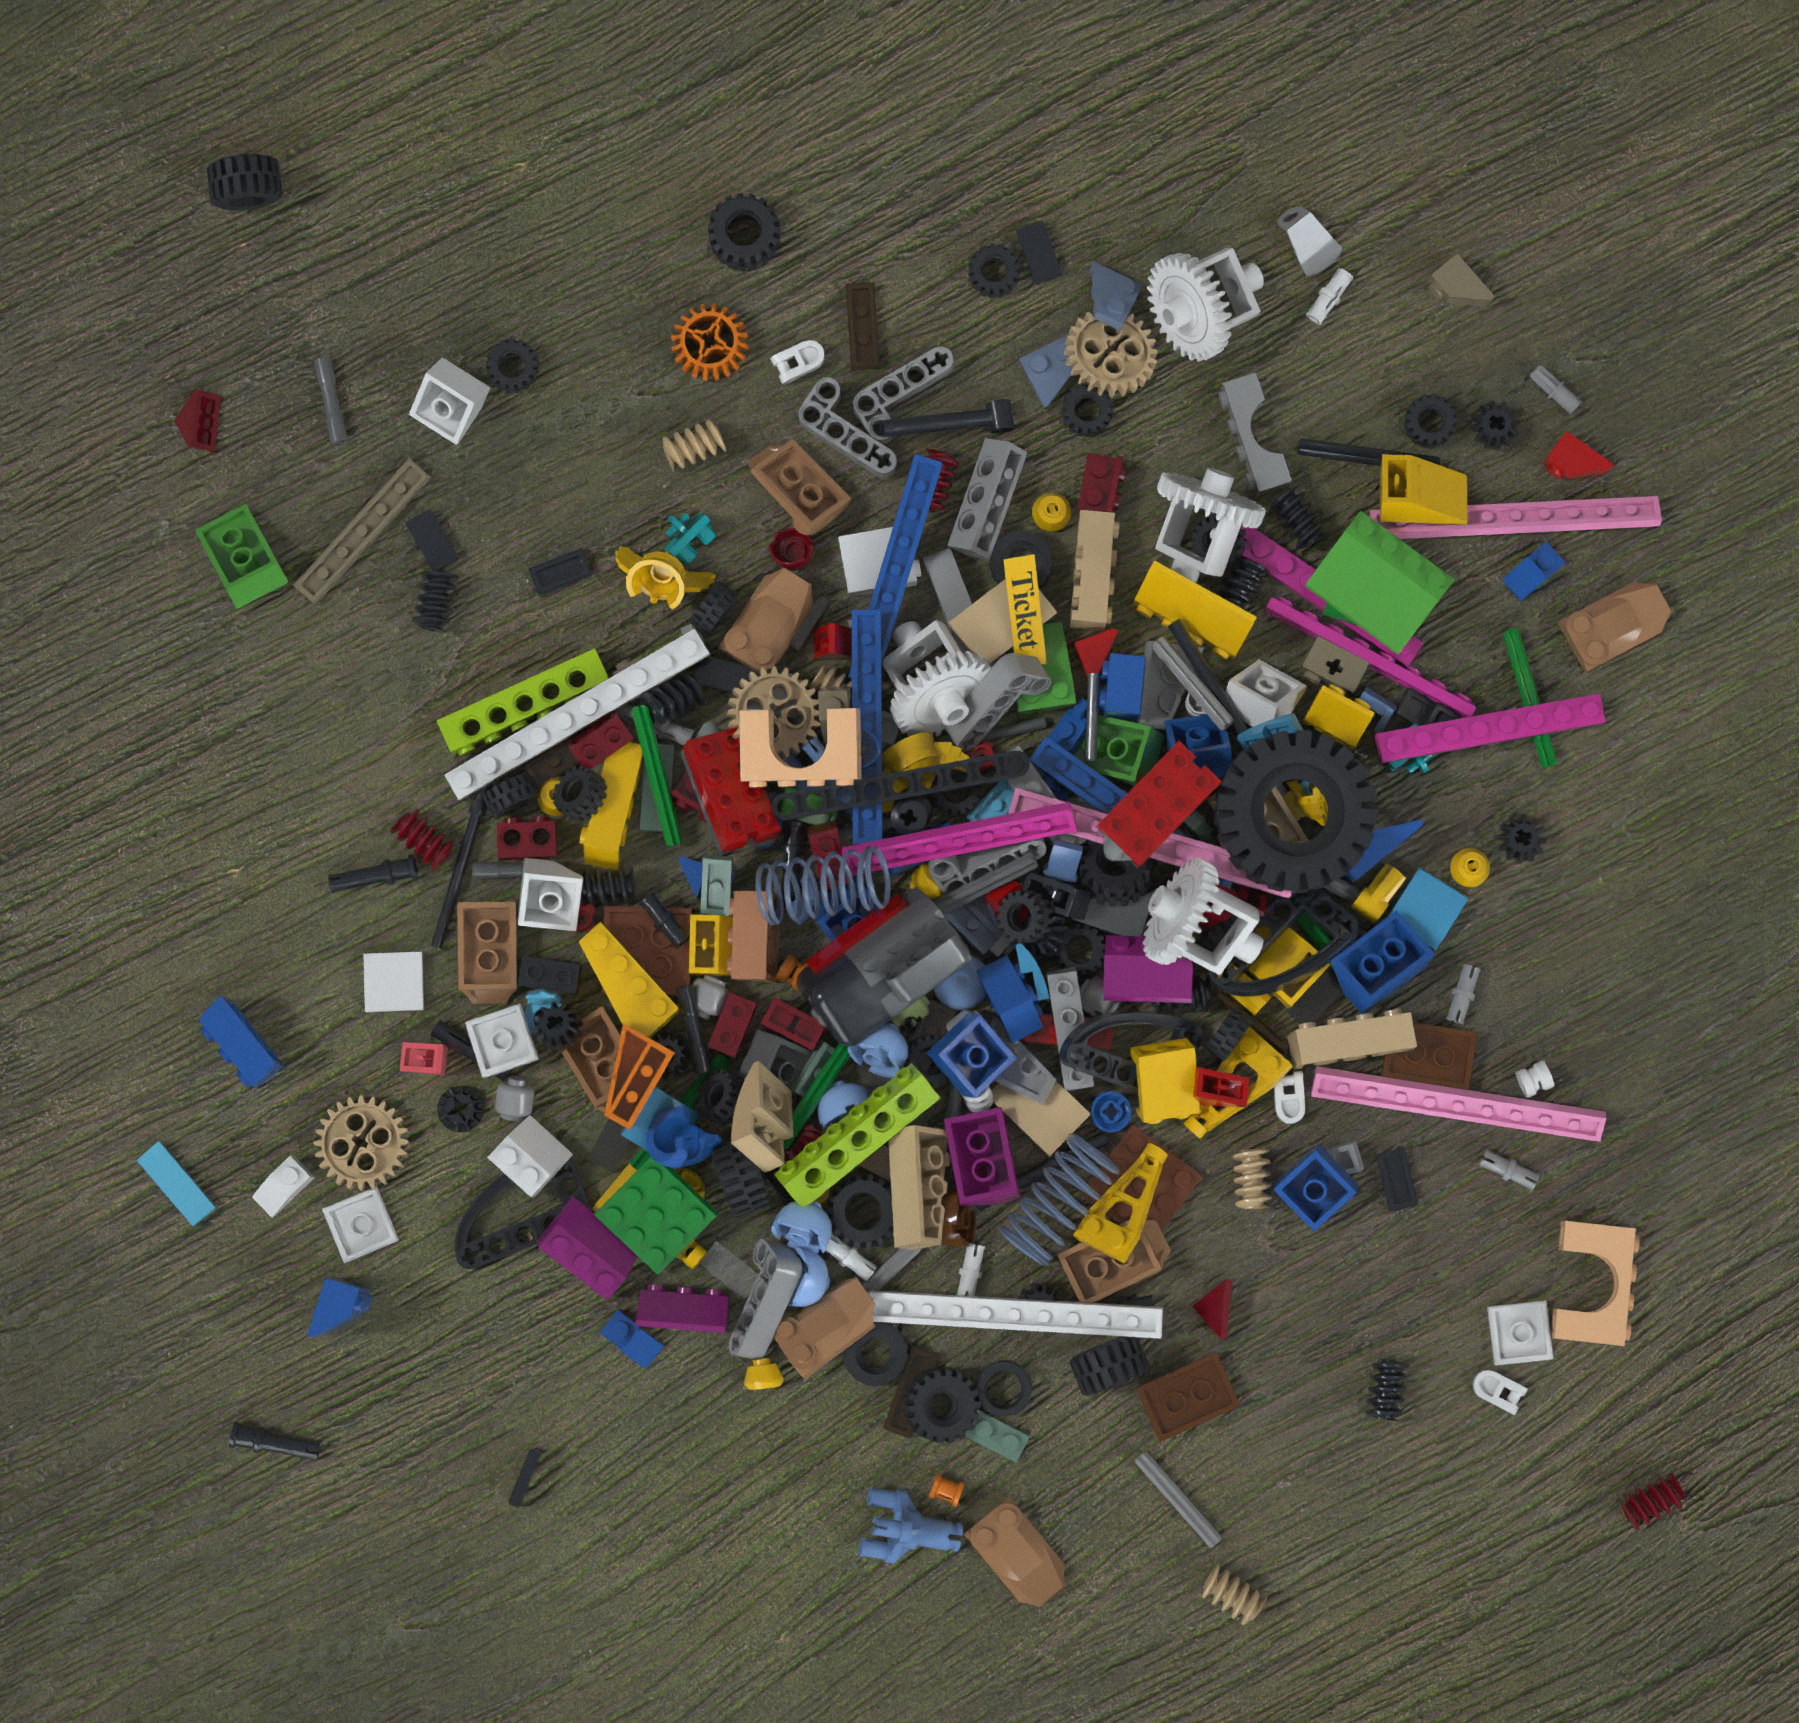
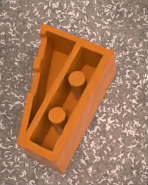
M623 1023L604 1115L630 1130L673 1057L674 1052Z

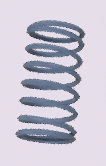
M867 846L862 854H859L854 849H848L843 857L836 852H830L825 860L816 854L811 855L807 862L799 857L793 858L789 865L782 860H776L772 866L767 862H762L756 874V895L763 918L770 925L780 924L783 920V896L774 871L777 866H783L786 870L784 880L786 908L791 919L795 922L799 921L802 914V901L799 886L792 871L795 863H800L804 867L802 888L807 913L812 919L818 917L820 912L819 891L813 872L810 869V865L814 860H818L822 864L821 894L825 910L830 916H835L838 909V895L833 874L828 866L829 860L835 857L841 863L839 870L841 900L845 910L849 914L853 913L856 907V891L851 871L846 863L849 855H855L859 860L857 880L862 905L867 911H871L874 904L880 909H884L890 898V877L882 851L876 846ZM872 852L878 858L884 874L885 896L883 903L879 902L873 887L871 876ZM763 868H767L769 871L766 881V900L771 919L766 912L762 898L761 876ZM863 870L866 876L868 886L869 904L867 903L864 892ZM845 873L850 888L851 907L846 897ZM826 875L828 876L832 891V910L827 896ZM808 877L814 894V913L809 900ZM790 879L796 897V916L790 898ZM772 880L776 893V914L772 902Z
M1073 1133L1067 1137V1144L1082 1161L1065 1152H1055V1159L1070 1176L1055 1168L1043 1167L1044 1176L1055 1189L1040 1182H1034L1031 1185L1032 1191L1044 1205L1030 1198H1020V1206L1032 1220L1017 1213H1008V1221L1019 1234L1006 1226H998L999 1232L1010 1243L1043 1266H1050L1049 1261H1053V1257L1038 1245L1017 1224L1014 1218L1038 1230L1060 1246H1065V1242L1047 1227L1030 1210L1026 1203L1050 1215L1072 1231L1077 1230L1076 1225L1044 1197L1038 1188L1062 1200L1081 1214L1088 1215V1210L1076 1201L1050 1173L1064 1179L1095 1200H1100V1195L1085 1183L1062 1158L1083 1168L1107 1185L1112 1184V1180L1077 1148L1079 1147L1107 1170L1114 1174H1120V1169L1110 1159Z

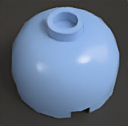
M970 954L973 959L934 988L935 995L940 1002L953 1010L963 1011L975 1008L986 997V993L976 974V971L985 967L982 960Z
M887 1022L859 1044L848 1047V1052L860 1066L863 1061L870 1065V1072L882 1077L894 1078L896 1073L904 1067L908 1057V1046L899 1028Z
M845 1081L833 1083L821 1098L817 1108L823 1132L826 1133V1130L831 1125L838 1123L847 1116L853 1107L860 1105L871 1096L870 1093L863 1086L854 1083H845Z
M795 1201L790 1202L779 1211L773 1222L771 1232L778 1240H780L781 1236L789 1240L787 1246L792 1249L800 1247L818 1254L819 1249L822 1250V1253L826 1251L832 1233V1225L828 1215L821 1209L822 1206L818 1202L813 1201L808 1206L800 1207Z
M794 1247L796 1249L794 1251L802 1262V1273L788 1305L806 1307L815 1304L828 1290L830 1277L825 1261L818 1254L804 1248Z

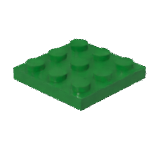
M650 1156L594 1215L659 1275L717 1216L718 1212L672 1168L655 1162Z

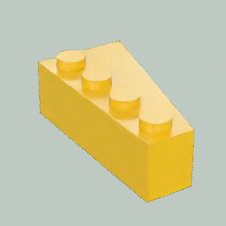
M629 742L600 762L604 766L602 774L599 775L606 781L604 784L607 785V790L604 792L607 796L606 799H602L604 804L602 808L598 807V813L596 815L591 814L588 827L583 826L579 843L584 844V861L587 865L606 869L611 868V870L615 871L619 870L621 863L619 848L625 845L628 826L626 820L631 818L634 797L632 796L633 793L637 792L644 761L640 744Z
M601 922L579 941L622 1024L624 1023L651 1038L680 1012L676 1004Z

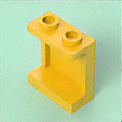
M1187 1038L1130 1048L1131 1059L1135 1062L1137 1070L1139 1107H1136V1114L1144 1123L1157 1124L1161 1123L1163 1119L1173 1117L1185 1119L1189 1118L1191 1114L1200 1113L1199 1101L1193 1097L1196 1071L1195 1047Z

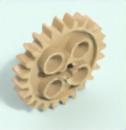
M1087 312L1084 320L1078 318L1075 326L1070 328L1069 336H1067L1065 341L1067 346L1064 355L1069 356L1065 364L1066 366H1074L1070 373L1071 376L1078 374L1081 376L1078 381L1079 385L1087 381L1089 383L1088 391L1097 387L1098 395L1100 396L1104 390H1108L1110 397H1113L1115 391L1118 390L1123 397L1127 392V388L1132 393H1135L1138 385L1143 387L1146 380L1150 379L1153 373L1152 369L1155 368L1157 363L1155 358L1158 350L1152 349L1156 340L1147 339L1151 330L1142 331L1143 321H1139L1136 324L1133 323V314L1125 320L1121 330H1118L1094 319V316ZM1105 332H1111L1115 337L1108 336ZM1124 337L1128 338L1124 342L1119 344L1116 352L1113 351V349L1118 345L1120 340H1122ZM1086 349H1091L1096 354H1090ZM1126 351H1131L1136 356H1131ZM1105 353L1109 354L1098 368L1094 367L1103 360ZM1106 368H1111L1117 373H1111Z
M773 666L770 674H767L764 667H762L759 677L754 672H750V682L742 678L739 682L742 689L734 687L732 691L737 698H730L728 704L735 708L727 711V716L735 718L728 724L729 728H737L733 738L740 737L739 711L748 710V703L756 702L761 706L762 710L772 709L776 712L787 703L795 700L797 704L782 710L778 719L774 715V730L777 734L774 738V744L777 753H781L785 760L788 759L790 750L796 756L799 755L800 749L798 745L803 747L806 743L809 744L806 738L813 739L816 737V733L811 729H819L820 723L814 720V718L819 717V710L814 709L819 705L818 699H811L816 690H806L805 687L808 680L806 679L799 683L797 681L798 672L789 677L788 668L786 667L782 674H778L776 666ZM776 688L784 690L787 698L784 700L775 699L772 690ZM790 713L799 715L801 723L798 725L790 724L787 720V715Z
M360 1095L358 1103L355 1104L354 1100L348 1097V1106L344 1107L338 1101L337 1108L339 1111L335 1113L330 1109L327 1110L331 1117L329 1121L320 1119L325 1128L324 1130H315V1133L322 1136V1140L314 1142L315 1146L322 1148L321 1151L315 1154V1157L325 1159L319 1165L320 1168L326 1169L330 1167L326 1176L332 1178L338 1175L336 1184L339 1186L347 1180V1188L349 1190H352L355 1183H358L360 1191H364L366 1183H369L370 1187L374 1190L376 1189V1180H380L386 1185L385 1175L397 1176L393 1170L394 1166L404 1167L399 1161V1157H408L409 1155L402 1150V1146L410 1144L408 1140L402 1139V1136L409 1131L407 1128H399L404 1122L402 1117L393 1119L397 1112L395 1108L386 1112L387 1102L383 1101L379 1106H376L377 1100L372 1096L367 1104L364 1096ZM361 1116L364 1120L362 1128L357 1131L351 1130L350 1121L352 1118ZM373 1120H375V1126L370 1130V1132L366 1136V1133L368 1132L370 1127V1123ZM381 1130L388 1131V1141L383 1145L376 1144L375 1135ZM358 1138L361 1140L365 1138L368 1146L366 1148H359L356 1140ZM340 1142H347L349 1145L348 1152L343 1156H337L335 1153L336 1145ZM357 1152L353 1164L348 1166V1161ZM365 1156H373L374 1165L369 1170H362L360 1167L361 1159Z

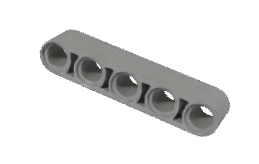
M950 548L922 558L947 623L972 605ZM948 625L953 638L962 653L965 654L968 650ZM995 661L990 664L991 667L994 666Z

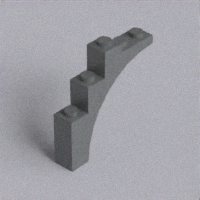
M1218 839L1215 846L1222 847ZM1229 882L1226 887L1235 891V888H1231L1232 882ZM1154 892L1144 896L1139 895V900L1135 903L1129 899L1126 906H1122L1121 902H1116V907L1109 906V901H1105L1103 905L1097 903L1098 897L1095 896L1090 901L1085 919L1073 918L1072 922L1090 925V927L1114 936L1146 937L1144 933L1149 928L1146 926L1148 922L1146 919L1147 916L1152 918L1148 906Z

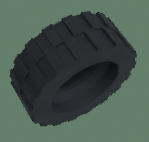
M1016 530L1012 533H1006L1003 538L997 541L990 557L989 566L993 580L997 582V585L1005 580L1004 559H1008L1009 555L1017 549H1026L1035 554L1038 588L1042 589V586L1048 582L1053 569L1052 550L1049 549V544L1039 534H1033L1029 530Z
M873 1322L876 1327L843 1351V1358L847 1370L857 1381L865 1385L880 1386L892 1382L903 1372L907 1363L908 1348L904 1337L894 1326L885 1322ZM871 1339L883 1340L890 1348L889 1361L880 1368L867 1366L861 1357L863 1345Z

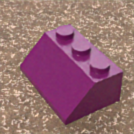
M1106 936L1104 1001L1192 1003L1194 961L1182 956L1181 958L1176 957V962H1171L1169 965L1159 964L1145 956L1146 952L1143 951L1145 947L1143 941L1146 937Z
M999 1107L944 1119L960 1205H995L1019 1200L1021 1193L1006 1115L1003 1109Z
M572 1196L536 1243L542 1251L608 1301L625 1280L638 1256L594 1215V1212Z
M648 1284V1290H641L636 1326L727 1332L730 1297L724 1296V1290L706 1289V1295L694 1294L695 1288L677 1287V1292H666V1286Z

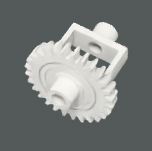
M1225 248L1201 260L1197 257L1191 258L1190 254H1171L1156 262V267L1150 270L1153 275L1148 276L1151 285L1147 286V290L1153 295L1147 298L1148 301L1154 304V307L1150 308V312L1157 314L1154 322L1161 323L1162 326L1159 332L1167 333L1166 342L1173 341V349L1175 351L1180 349L1181 356L1185 357L1188 355L1190 360L1197 359L1200 362L1221 353L1228 344L1227 339L1231 336V332L1227 330L1256 317L1261 312L1253 292L1263 287L1264 279L1262 272L1254 263H1247L1241 266L1233 248ZM1214 264L1225 291H1216L1220 281L1211 282L1210 277L1214 272H1207L1206 267ZM1225 293H1227L1236 314L1231 319L1229 318L1232 316V313L1223 311V308L1227 307L1230 303L1220 301V298Z
M1207 468L1202 481L1177 473L1163 472L1157 486L1158 493L1162 497H1167L1169 501L1172 500L1155 549L1174 558L1171 570L1194 583H1197L1200 572L1213 576H1223L1241 524L1245 528L1248 526L1249 528H1257L1261 525L1266 513L1262 505L1249 500L1247 497L1240 496L1239 493L1230 491L1234 476L1214 468ZM1194 505L1195 513L1202 508L1206 510V517L1209 516L1210 512L1216 513V520H1219L1217 527L1210 532L1212 541L1206 558L1180 546Z
M935 620L922 630L917 622L909 621L903 623L894 631L893 639L899 648L885 657L882 664L897 690L894 692L895 698L891 700L892 706L890 710L892 718L902 733L906 732L908 736H912L921 732H934L937 737L943 729L946 730L945 725L957 724L968 715L969 709L964 700L992 667L978 653L972 654L970 651H966L963 654L943 622ZM944 644L949 653H946L942 658L936 656L935 666L926 661V671L916 668L918 677L913 678L907 675V681L909 682V685H907L901 674Z
M1194 857L1192 861L1188 860L1186 865H1181L1179 873H1174L1173 880H1168L1167 887L1161 885L1152 895L1148 906L1152 919L1146 924L1149 928L1144 933L1146 938L1143 941V945H1145L1143 951L1146 952L1145 956L1159 964L1169 965L1171 962H1176V957L1181 958L1184 956L1221 975L1234 956L1250 964L1259 955L1263 946V938L1252 932L1259 922V911L1256 907L1216 887L1219 884V879L1217 878L1219 874L1216 867L1199 857L1198 859ZM1207 903H1213L1212 907L1207 906ZM1223 910H1226L1238 916L1213 952L1194 943L1193 931L1201 933L1202 930L1198 927V923L1201 921L1207 922V919L1203 917L1205 911H1213L1220 915Z

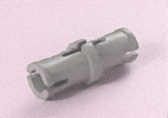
M1463 964L1457 988H1453L1452 995L1454 997L1446 1020L1454 1021V1023L1464 1025L1470 1001H1474L1475 995L1473 991L1481 969L1477 967L1472 968L1473 966Z
M1489 1149L1484 1151L1483 1156L1493 1160V1163L1481 1158L1478 1166L1502 1175L1501 1179L1505 1181L1510 1179L1531 1191L1534 1189L1536 1184L1525 1179V1177L1538 1181L1539 1173L1516 1164L1517 1161L1512 1158L1507 1160L1489 1151Z

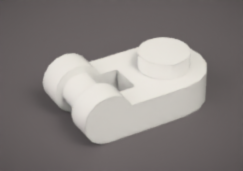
M808 340L772 356L770 359L773 366L777 367L781 374L779 379L782 385H785L818 369L824 362V351L819 343ZM795 358L798 366L791 369L788 361Z
M1293 1071V1074H1286L1273 1088L1276 1115L1280 1121L1287 1124L1298 1122L1305 1114L1302 1071ZM1283 1086H1294V1094L1284 1095Z
M1483 1370L1477 1373L1472 1383L1473 1390L1477 1396L1513 1415L1516 1414L1519 1408L1517 1404L1521 1396L1524 1397L1528 1390L1522 1385L1490 1370ZM1504 1387L1511 1390L1506 1400L1499 1397Z

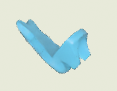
M536 989L526 995L527 1007L524 1014L531 1034L535 1035L533 1033V1028L535 1027L534 1015L541 1007L551 1009L552 1002H556L558 1007L562 1005V997L555 992ZM558 1023L554 1028L559 1030L562 1026Z

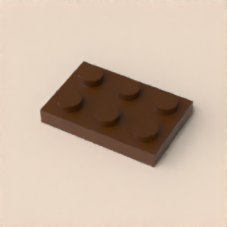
M1413 1022L1417 1047L1410 1051L1384 1055L1381 1077L1469 1090L1477 1032Z
M1217 1352L1135 1387L1159 1442L1240 1407Z

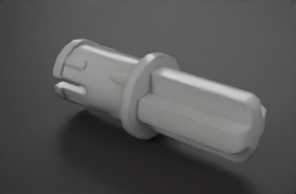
M1539 365L1531 373L1530 379L1549 395L1547 398H1553L1569 415L1583 402L1563 385L1564 381L1560 382L1542 365Z

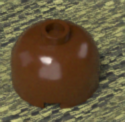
M957 1189L947 1190V1193L941 1199V1205L945 1208L941 1244L955 1248L969 1247L970 1245L967 1242H973L975 1237V1211L969 1213V1205H960Z

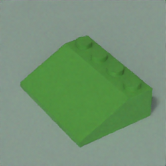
M1360 511L1307 581L1305 587L1399 655L1453 583L1454 579Z

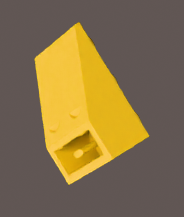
M1382 454L1380 470V522L1467 525V475L1412 455Z
M1260 927L1255 931V934L1265 940L1269 938L1271 931L1266 927ZM1289 927L1247 971L1257 980L1269 978L1299 965L1318 951ZM1331 963L1308 978L1272 994L1289 1009Z

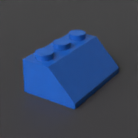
M1395 911L1331 959V964L1344 995L1361 1014H1366L1427 968L1435 953L1405 919Z
M224 996L218 997L198 1019L203 1025L200 1028L201 1032L210 1042L215 1040L221 1047L218 1053L227 1064L231 1062L235 1064L239 1069L236 1075L246 1087L251 1084L252 1087L259 1088L284 1067L231 999Z
M325 1278L307 1336H325L361 1317L364 1312H368L373 1295H369L371 1288L340 1278Z

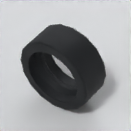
M1001 1360L989 1364L982 1370L977 1379L976 1389L979 1394L977 1395L978 1400L985 1410L996 1416L1007 1417L1019 1413L1026 1407L1031 1398L1032 1385L1029 1375L1021 1366L1011 1361ZM1008 1371L1016 1375L1020 1380L1021 1394L1017 1401L1011 1405H997L988 1397L986 1390L987 1382L996 1372Z

